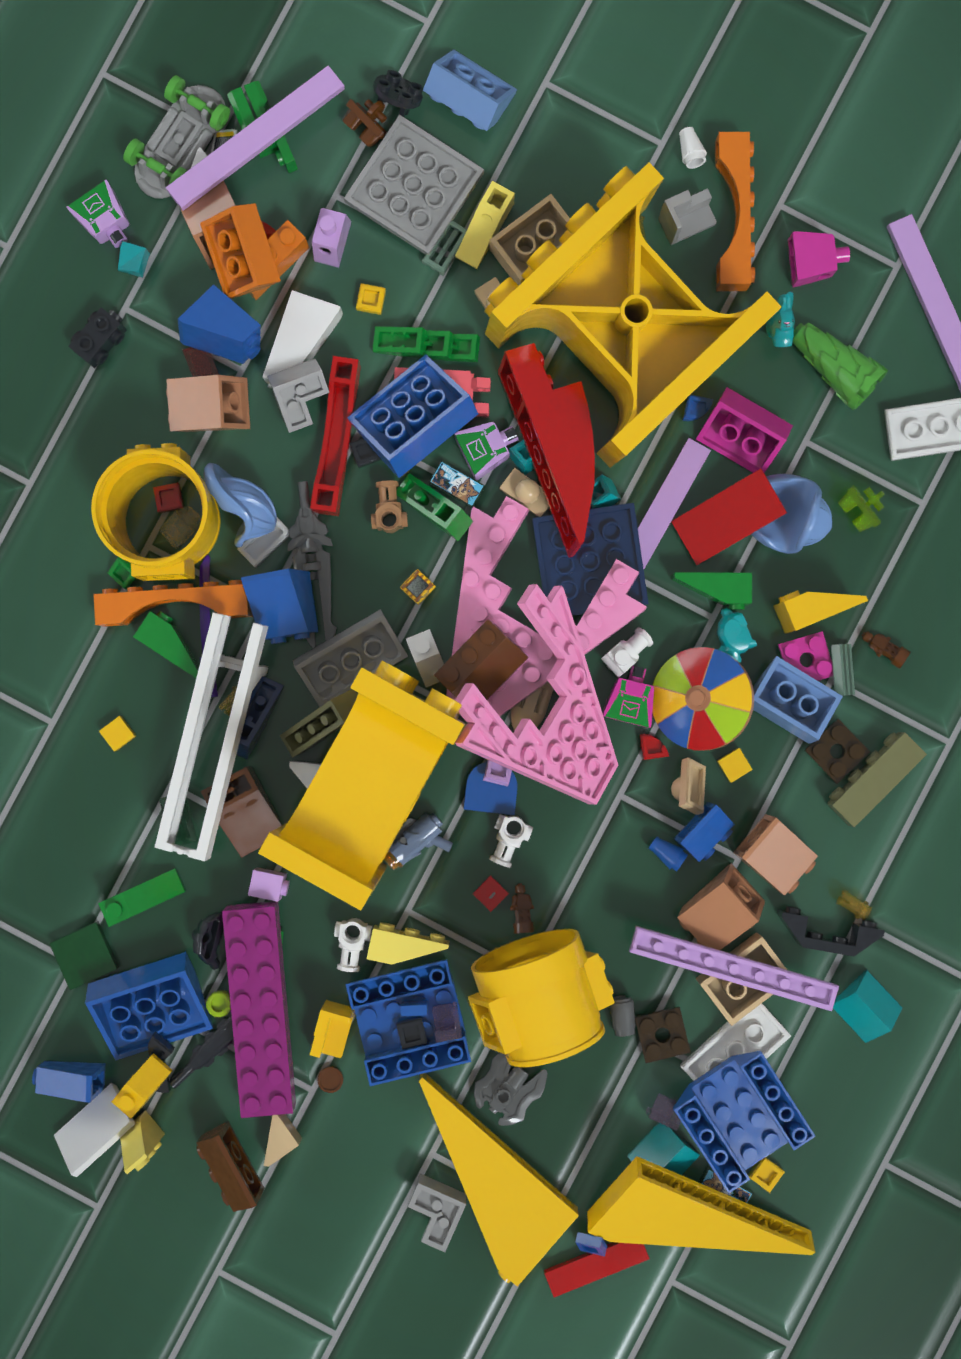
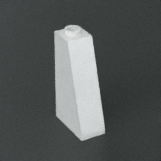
M292 290L263 374V379L268 384L267 387L271 389L267 378L268 375L314 358L342 318L343 312L340 306Z

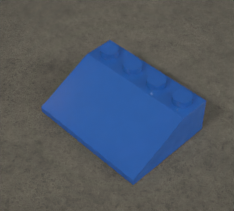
M424 355L348 416L347 419L381 460L400 478L477 416L478 412L470 395L433 360Z
M186 952L88 984L85 1004L115 1061L148 1050V1043L155 1031L171 1043L213 1029L195 969Z

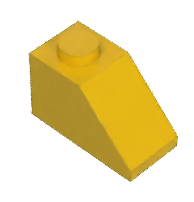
M153 1053L111 1102L131 1119L147 1103L173 1070Z

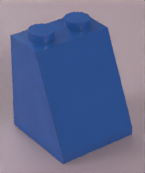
M214 284L178 318L179 337L183 345L244 364L249 358L252 360L260 352L261 325Z
M288 568L241 577L255 623L268 626L265 640H271V644L287 642L286 637L294 636L295 640L310 638L309 633L318 632L310 571Z

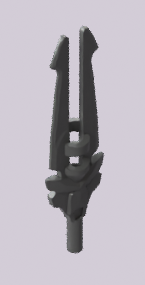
M308 481L298 482L301 509H299V516H297L295 524L289 529V537L292 540L288 543V551L298 548V554L292 557L294 569L303 571L318 570L310 572L311 580L319 579L325 640L327 641L335 636L337 627L331 623L330 553L324 551L322 545L333 546L331 539L325 536L329 532L327 525L320 522L310 509ZM309 633L310 638L306 640L312 648H315V633Z

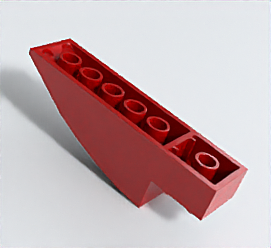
M535 343L505 351L498 374L528 453L532 458L533 466L564 547L570 558L576 554L584 542L594 489L595 454L591 418L582 382L552 390L553 381L551 376L545 372L544 357L541 351H537Z

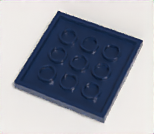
M634 503L590 509L584 542L576 554L570 558L564 547L553 515L532 518L542 590L546 597L554 586L562 585L572 616L584 614L617 559L639 572L627 595L643 605H649Z

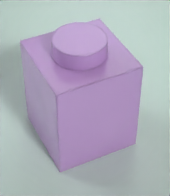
M255 868L252 873L248 896L280 901L282 895L286 896L290 881L286 880L287 873Z

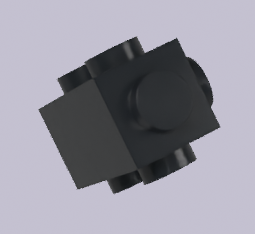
M101 307L89 316L86 326L73 335L71 344L68 347L95 369L97 365H101L107 360L108 352L114 345L117 346L124 339V333L127 330L121 324L123 319L113 310H110L108 313Z

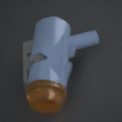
M425 812L418 820L409 818L404 823L384 860L393 870H396L398 867L402 868L409 860L420 855L424 847L429 848L435 845L449 852L453 843L438 836L443 832L440 828L443 825L441 820L434 813L429 815Z

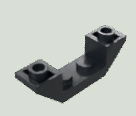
M786 906L785 910L777 909V915L797 944L803 948L854 957L883 937L885 930L877 927V922L862 920L861 924L853 922L849 942L848 938L833 935L832 939L823 938L822 933L808 931L807 935H805L808 916L801 913L800 908Z

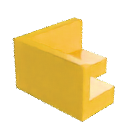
M329 1000L325 1001L320 1010L315 1028V1037L310 1051L311 1056L320 1058L323 1053L338 1058L342 1057L355 1012L354 1009H351V1006Z

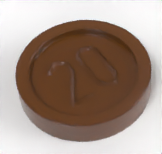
M334 1066L323 1068L317 1079L321 1090L327 1093L338 1091L344 1080L341 1070Z

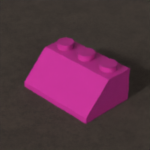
M726 387L696 440L753 473L760 468L765 473L786 442L793 425Z

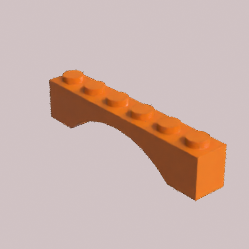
M719 132L715 141V167L722 174L731 190L736 214L735 231L731 244L716 266V291H747L755 280V267H751V258L755 254V243L751 242L755 218L751 217L750 207L754 206L755 198L754 191L750 192V182L754 180V166H750V157H753L754 142L750 141V132Z
M242 580L228 581V585L219 586V582H204L203 587H193V584L185 583L178 584V589H168V585L152 586L153 590L143 591V587H129L127 592H118V589H102V594H94L95 625L102 627L129 625L135 618L147 610L172 602L202 604L217 613L231 616V618L253 617Z

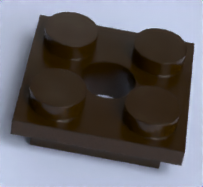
M836 719L822 733L818 741L811 743L804 750L836 784L870 753L839 719ZM834 744H839L842 748V754L839 758L835 759L831 756L830 749Z
M679 1006L635 1017L645 1063L691 1053ZM659 1028L669 1030V1035L665 1040L655 1038V1033Z

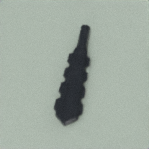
M231 1011L228 1018H223L217 1024L215 1032L210 1031L206 1035L204 1044H198L192 1050L193 1055L189 1063L169 1080L173 1088H177L195 1070L201 1069L203 1066L209 1067L214 1063L215 1056H222L228 1051V1046L234 1044Z

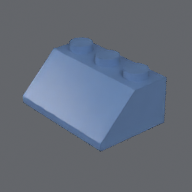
M452 50L433 63L423 91L429 94L432 100L443 103L451 108L454 114L464 116L472 121V124L478 129L488 131L498 122L516 94L517 89L456 50Z
M776 656L753 687V710L810 744L820 739L843 696Z

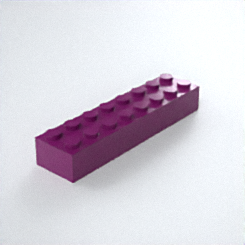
M277 901L227 905L222 911L240 1115L241 1118L293 1114L296 1106L279 904Z

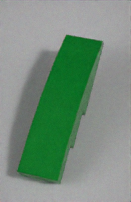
M375 326L373 352L420 359L427 355L431 360L478 362L480 336L478 334H453L451 331L425 330L423 327Z

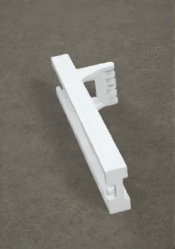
M220 613L212 614L155 848L169 852L175 851L180 855L186 854L188 857L201 861L211 858L252 690L261 677L266 676L268 672V666L259 665L268 626L253 623L244 660L235 659L234 657L222 654L231 616ZM218 667H226L241 671L197 850L176 845L175 840Z

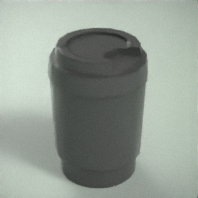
M625 995L614 996L615 1003L609 1006L614 1034L619 1037L631 1036L635 1034L633 999Z

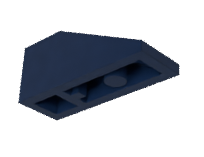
M262 676L252 690L236 755L246 760L249 758L283 690V685Z

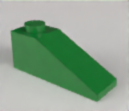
M410 473L396 490L397 496L457 541L460 540L473 523V520L462 508Z
M675 572L671 575L672 581L720 605H729L731 610H745V606L752 604V573Z
M150 611L133 637L197 678L199 664L178 628L171 623L173 618L162 611H159L158 614Z
M175 868L98 904L108 927L182 894L186 890Z

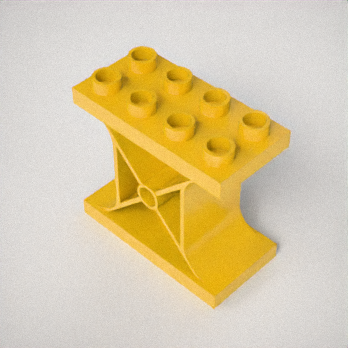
M650 162L636 175L627 166L621 169L604 187L603 190L606 193L596 204L599 210L596 212L589 203L582 206L566 223L567 231L559 239L562 245L557 248L550 240L543 243L526 262L529 267L521 275L525 280L518 285L511 277H508L488 297L487 300L490 304L484 310L490 317L485 335L498 349L519 331L528 328L547 329L555 333L614 396L619 409L618 425L611 439L596 453L609 468L629 454L781 308L779 303L767 291L754 304L743 311L733 314L714 312L707 308L648 245L640 230L639 216L647 208L664 179Z
M381 660L375 673L361 667L350 687L358 692L356 701L325 759L288 823L269 832L258 854L360 911L384 874L387 865L382 862L403 823L407 820L416 804L423 787L448 743L454 745L466 726V723L458 719L462 704L433 688L426 700L421 699L413 694L419 681Z

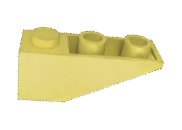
M494 181L491 182L455 255L457 259L478 269L489 249L490 239L498 234L514 205V192Z
M381 922L379 926L375 925L373 928L367 959L392 965L448 949L449 941L445 940V936L430 933V937L420 935V931L416 929L405 928V931L396 930L393 924Z
M146 1110L134 1120L135 1125L120 1138L124 1172L126 1174L134 1168L137 1171L142 1169L162 1145L160 1140L165 1133Z

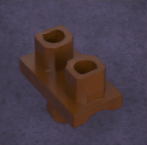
M350 99L346 104L349 110L342 121L354 131L363 122L367 128L359 138L368 147H373L380 139L383 140L387 134V131L376 121V119L381 123L386 121L387 117L382 113L385 109V104L381 100L373 103L368 99L364 103L369 109L367 112L360 103H355Z

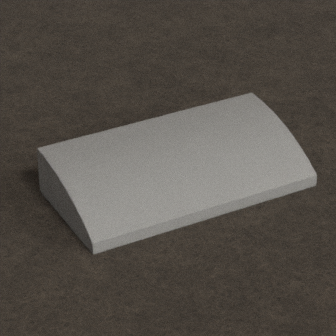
M380 609L293 660V664L319 707H321L331 699L350 690L361 667L375 673L381 660L393 666L408 657Z

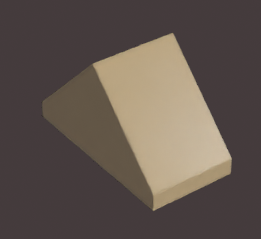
M286 1114L272 1115L264 1166L269 1167L300 1144L302 1137Z

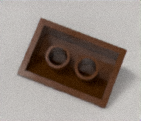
M487 619L434 676L455 697L459 695L466 683H474L485 699L488 700L529 657L493 621Z
M226 1121L201 1135L196 1142V1149L200 1158L206 1160L210 1167L209 1174L214 1183L218 1182L222 1190L221 1196L227 1206L230 1205L233 1212L257 1206L265 1188L229 1121Z

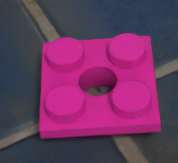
M823 631L778 644L784 661L818 681L833 676L832 660ZM803 653H808L812 658V663L809 667H804L800 663V656Z

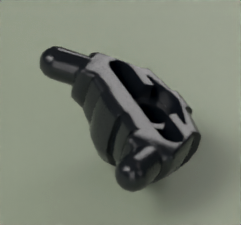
M222 911L211 914L204 920L201 919L197 929L192 932V939L194 940L193 952L214 970L220 966L216 952L223 929Z

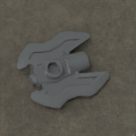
M498 1053L492 1059L490 1070L486 1076L475 1082L474 1098L477 1108H482L487 1100L490 1105V1111L494 1114L497 1112L504 1113L503 1117L499 1118L498 1124L507 1126L524 1120L526 1109L533 1101L541 1097L545 1089L548 1073L547 1070L542 1069L524 1084L529 1074L521 1067H514L509 1072L511 1065L507 1062L506 1055Z

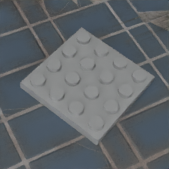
M399 115L344 197V202L425 255H429L483 176L484 169Z

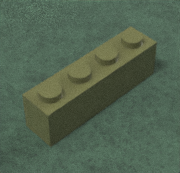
M350 689L331 699L280 735L292 758L317 745L342 728L356 701L357 693L355 690Z
M893 732L883 741L885 745L879 752L876 750L865 759L867 764L861 770H854L847 778L849 782L843 788L838 787L830 794L829 798L831 800L827 805L848 826L855 827L927 755L905 732Z

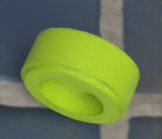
M225 990L214 991L206 1001L208 1012L214 1017L227 1015L231 1011L230 994Z

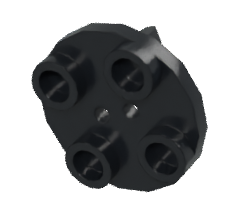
M388 70L386 75H380L374 81L373 88L378 95L377 101L381 100L384 103L387 102L400 107L399 115L402 117L408 115L410 109L419 107L422 102L423 87L416 82H410L402 78L401 74L397 71Z

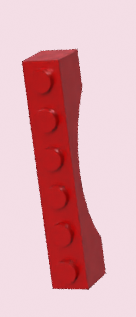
M333 356L324 438L310 506L314 513L339 516L352 424L347 417L355 411L361 371L359 359Z

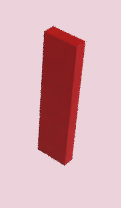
M612 1242L607 1244L605 1256L587 1252L545 1269L544 1274L553 1297H557L649 1260V1255L644 1244Z

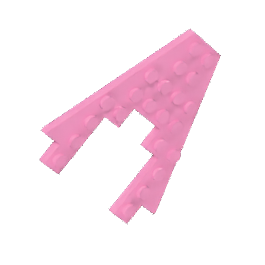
M507 496L494 518L475 507L471 510L470 518L473 520V523L468 531L452 649L453 656L489 619L529 657L487 700L500 717L548 682L547 676L558 660L539 633L499 611L512 588L491 575L529 512L527 507ZM617 559L576 626L584 655L639 616L647 608V606L627 595L639 572ZM447 689L446 696L455 700L457 697Z
M532 584L527 587L517 605L558 659L546 679L559 695V698L540 730H538L530 718H522L512 733L474 683H466L455 701L462 704L459 713L467 722V725L455 744L582 802L597 805L618 767L616 755L562 585L554 586L546 597L537 584Z

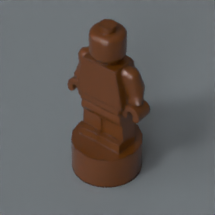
M869 631L862 634V640L867 643L870 642L869 647L876 652L878 657L881 655L888 657L891 664L899 669L911 653L906 648H900L891 643L890 637H885L882 634H876L873 637V634Z
M519 883L515 886V892L518 895L512 897V905L510 907V911H515L516 916L515 923H513L514 934L534 932V925L531 922L529 910L534 909V905H532L530 895L524 894L525 885Z

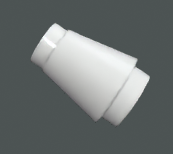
M693 127L682 129L679 132L682 162L686 164L687 168H697L705 163L707 152Z

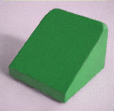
M117 557L107 572L125 590L137 580V578L131 576V563L120 557Z

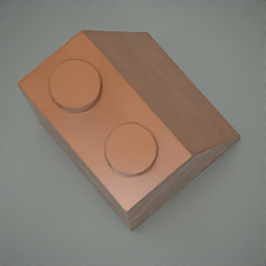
M224 181L184 211L181 209L191 234L210 270L215 267L200 223L232 206H236Z
M210 375L166 379L170 431L195 432L250 429L247 378Z
M767 814L764 815L733 852L784 896L787 892L790 894L799 885L798 879L803 873L808 874L816 865L814 860L818 857L780 820Z
M731 863L681 908L677 918L681 926L686 931L692 933L698 944L721 950L759 922L765 900Z

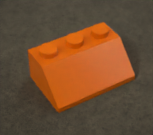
M255 203L232 206L200 223L222 291L230 299L264 289L281 281Z

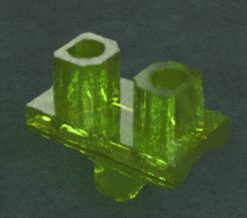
M855 485L847 490L848 493L838 502L845 513L857 505L863 513L852 521L859 532L871 526L875 528L881 524V520L870 505L873 504L878 512L884 508L879 500L885 495L883 491L875 495L872 489L868 487L863 491L869 499L866 501Z

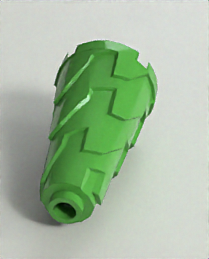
M809 322L805 325L800 323L794 330L792 343L804 354V358L822 375L821 378L837 392L836 395L853 411L865 401L876 388L877 383L881 382L888 372V369L873 358H867L851 345H845L830 333H824Z

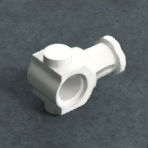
M640 627L635 629V634L627 641L621 640L601 658L608 669L613 671L618 678L638 661V654L645 647L653 645L651 636Z
M499 814L494 827L499 830L496 836L499 842L494 855H491L489 860L511 868L510 860L515 848H520L523 840H529L533 827L524 823L519 816ZM510 821H517L521 824V830L517 834H510L506 830L507 824ZM507 846L506 851H505V854H504V856L502 857L503 851H504L505 847Z
M351 918L347 921L343 920L342 922L336 921L334 937H339V947L342 948L341 960L337 964L338 970L346 972L360 971V966H358L359 953L361 950H364L365 941L371 940L372 926H369L368 923H364L357 918ZM350 925L357 926L360 930V935L358 937H350L347 933V927Z

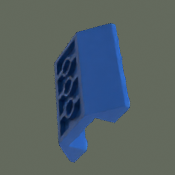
M447 959L346 983L351 1009L355 1010L365 1052L364 1064L370 1086L471 1062L464 1021ZM428 1000V1014L422 1016L428 1043L402 1049L396 1023L420 1017H401L402 1001Z
M761 1051L734 1055L691 1082L673 1107V1110L728 1194L750 1180L745 1170L786 1143H789L792 1149L796 1150L816 1137Z

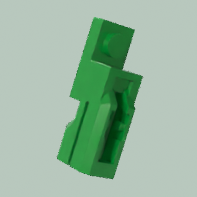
M253 81L244 85L254 113L259 118L270 109L260 82ZM239 87L230 91L227 96L243 130L255 121V118L242 88ZM284 135L259 153L260 158L275 153L280 166L285 165L288 173L298 170Z

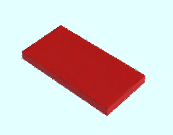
M762 468L671 522L696 565H699L785 515L787 511Z

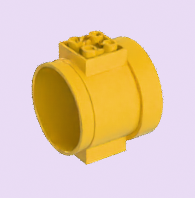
M174 443L161 444V448H151V445L147 444L135 445V449H127V455L117 459L104 471L94 489L91 512L96 532L111 552L131 563L132 577L142 581L195 579L194 565L204 559L214 547L220 532L221 518L215 498L209 492L201 476L191 467L190 456L183 449L177 447V444ZM176 476L191 480L195 484L202 502V519L196 535L185 548L173 555L163 558L142 557L130 542L126 529V515L132 498L144 485L161 477Z
M557 929L523 937L486 953L472 964L471 970L479 992L469 996L468 999L484 1047L505 1054L507 1062L511 1066L534 1067L553 1063L589 1048L604 1035L605 1027L600 1019L599 1010L615 1003L612 996L613 988L606 978L603 959L598 953L585 951L577 930Z

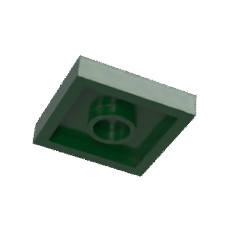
M99 921L49 943L69 990L119 968Z

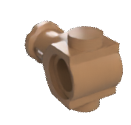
M398 481L376 482V487L379 490V503L376 504L375 514H371L372 529L383 530L386 533H395L399 529H403V527H408L407 512H402L401 503L397 502L396 487L399 486ZM392 514L397 518L396 523L390 527L383 524L384 517Z

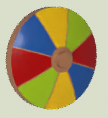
M696 647L677 653L661 667L652 685L654 686L652 713L658 727L671 741L687 749L713 750L729 744L744 731L753 712L754 690L748 673L734 657L717 649Z

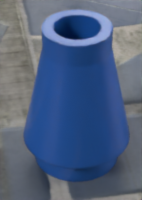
M658 836L648 848L669 870L672 868L676 872L688 856L683 851V848L662 840Z

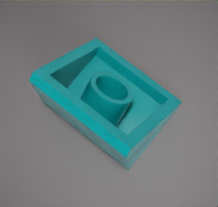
M865 970L836 997L833 1009L867 1043L892 1031L902 1007L871 973Z
M662 1118L627 1157L632 1162L637 1156L682 1175L700 1154Z

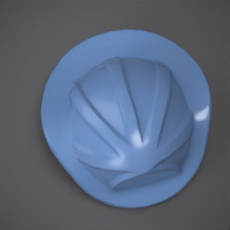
M208 463L205 466L203 473L205 484L220 508L243 519V523L239 527L234 540L236 547H242L245 540L257 538L275 530L277 522L275 506L263 489L248 480L231 476L217 464Z
M774 474L766 476L787 513L751 535L763 545L787 554L797 553L802 550L803 546L812 545L822 540L832 528V514L827 503L822 498L821 488L814 481L797 475Z

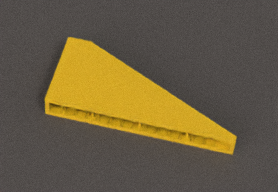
M426 1073L420 1074L419 1083L490 1253L499 1270L498 1274L507 1283L512 1282L518 1287L579 1216L578 1208Z
M637 1156L587 1211L588 1233L602 1237L609 1242L813 1255L815 1253L811 1230Z

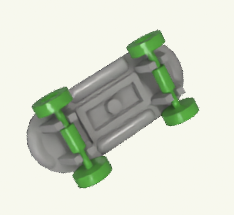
M178 75L170 79L164 93L165 99L173 104L146 146L135 138L128 144L123 156L126 163L131 166L135 165L136 182L140 189L148 196L158 199L170 197L165 187L191 169L198 148L200 147L204 151L216 131L223 129L230 116V108L225 106L222 96L216 90L201 85L187 86L185 89V80Z

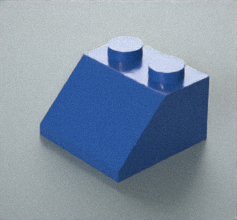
M707 802L704 805V813L695 815L673 839L698 862L702 859L706 861L715 852L713 847L720 840L724 842L732 834L731 828L735 824L716 804Z

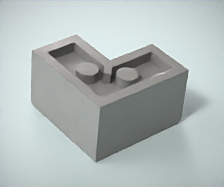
M708 188L692 196L689 190H686L664 201L658 219L670 245L715 226L716 219L709 206L712 196Z
M316 359L268 375L267 378L289 433L312 425L313 422L306 401L329 393L322 369Z
M419 1174L417 1185L408 1203V1207L431 1217L421 1242L446 1252L466 1206V1194L423 1174Z

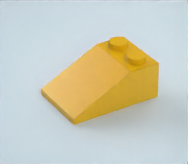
M799 590L778 598L780 603L773 607L786 634L867 602L868 599L867 596L819 592H806L800 595Z

